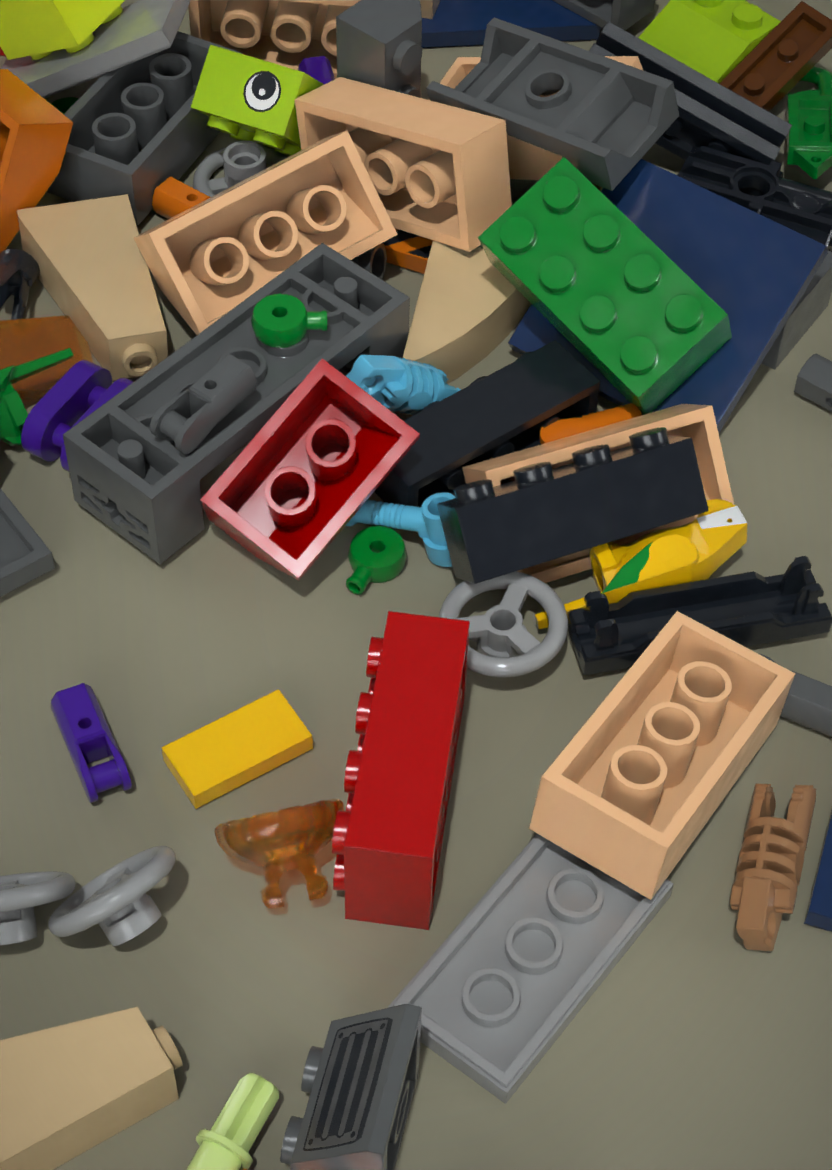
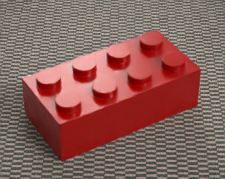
M388 611L384 637H371L366 676L371 678L368 693H360L356 714L355 732L360 734L357 751H349L345 770L344 792L349 793L346 811L338 810L332 840V854H337L333 890L345 891V919L429 930L465 702L470 621Z

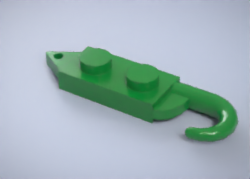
M814 66L800 81L813 83L818 86V90H806L788 94L786 117L787 122L792 126L787 135V165H798L811 178L817 179L832 166V73L826 69Z

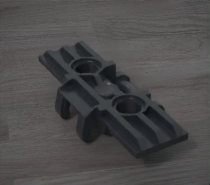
M693 146L677 176L827 246L828 251L832 252V192L783 178L784 172L780 171L782 163L771 160L770 164L767 165L706 146ZM743 188L744 190L748 191V192L751 193L752 195L745 194V193L741 192L740 189Z

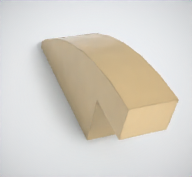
M433 241L402 358L430 364L442 370L447 375L448 380L446 383L448 384L486 358L512 332L527 312L531 303L490 263L483 248L477 247L469 252Z

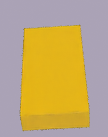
M277 689L161 748L163 761L195 809L313 749V737L281 691Z

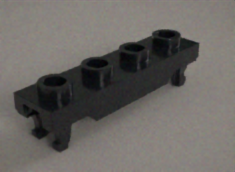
M801 556L795 557L794 562L789 565L785 574L763 577L753 571L635 591L617 603L609 604L607 596L601 594L600 591L589 592L584 597L586 608L570 610L567 617L568 632L583 675L632 667L677 611L744 647L828 633L832 624V615L827 604L819 603L818 597H822L824 591L822 586L816 583L811 571L809 558Z

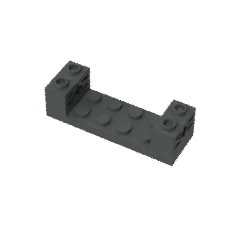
M321 243L63 434L74 500L156 562L162 564L205 529L203 508L200 501V479L254 438L322 358L346 376L352 370L354 362L360 355L403 357L409 334L410 297L324 243ZM273 294H288L298 298L305 305L307 311L326 310L328 328L326 331L307 330L305 337L299 343L290 347L275 348L267 346L257 339L252 328L251 318L255 305L264 297ZM228 354L250 365L256 377V389L220 420L194 451L184 454L176 449L175 440L168 436L160 439L151 434L150 423L156 410L162 404L189 389Z

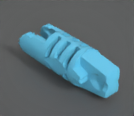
M360 355L354 362L352 370L346 375L347 378L390 411L415 415L430 403L441 401L461 390L446 383L448 378L442 370L430 364L396 356Z

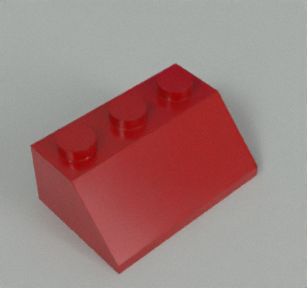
M322 358L200 501L208 519L255 557L299 581L420 438V433Z

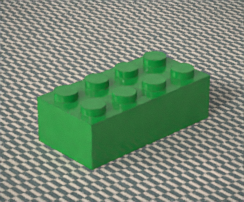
M565 157L478 237L490 263L630 403L636 405L642 415L651 413L732 338L728 314Z

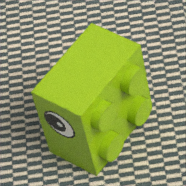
M210 44L191 108L209 116L207 126L230 134L229 137L238 141H253L274 148L276 152L290 157L301 151L294 99L324 84L304 72Z

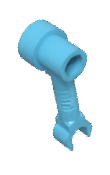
M441 492L433 494L425 499L422 507L367 500L346 524V526L351 527L357 523L418 532L419 537L423 539L428 559L433 564L441 567H453L437 507L438 503L456 498L450 493Z

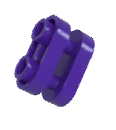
M88 360L77 362L29 412L21 433L23 449L47 462L54 461L60 457L62 468L69 472L63 434L132 384L133 381L127 378H120L112 384V375L109 370Z

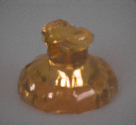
M334 798L309 803L304 806L297 805L281 809L278 812L256 814L250 818H242L219 824L215 828V836L219 846L229 856L263 869V876L267 885L260 893L266 908L274 910L285 907L280 881L285 871L297 869L304 875L307 881L306 889L309 900H318L328 894L329 885L327 877L317 873L318 866L315 857L321 849L333 840L336 815L338 810L344 811V805L341 800Z

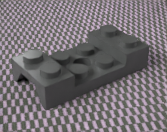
M495 17L487 24L481 60L454 89L432 81L426 88L431 101L506 120L507 135L558 154L562 158L565 157L591 183L610 191L614 190L679 117L673 81Z

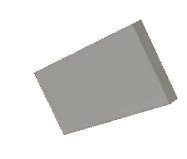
M190 0L137 1L123 7L121 14L113 20L101 24L93 32L94 40L85 48L74 53H67L66 49L57 50L39 60H32L31 56L11 60L6 59L1 69H8L41 97L47 98L170 48L190 4Z
M536 834L388 1008L402 1004L422 1007L420 1042L506 1104L670 898L674 884L666 879L650 900L541 835Z

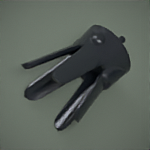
M11 248L0 253V309L7 299L14 295L11 326L17 330L21 325L24 310L27 307L30 288L40 275V268L37 261L30 254Z

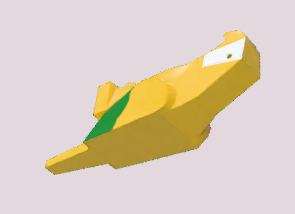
M721 499L706 500L709 511L699 514L690 523L649 532L627 545L608 542L590 548L589 555L593 579L601 594L607 596L608 602L611 604L619 602L631 592L708 579L747 542V521L738 506ZM584 597L564 604L567 614L570 610L586 608ZM543 611L535 614L538 629L548 628L547 613Z

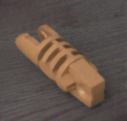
M755 784L730 899L732 910H739L736 929L738 935L743 939V945L747 950L773 951L783 913L793 914L797 898V887L800 883L804 854L807 848L816 802L817 789L813 785H795L785 820L773 817L776 800L771 784Z

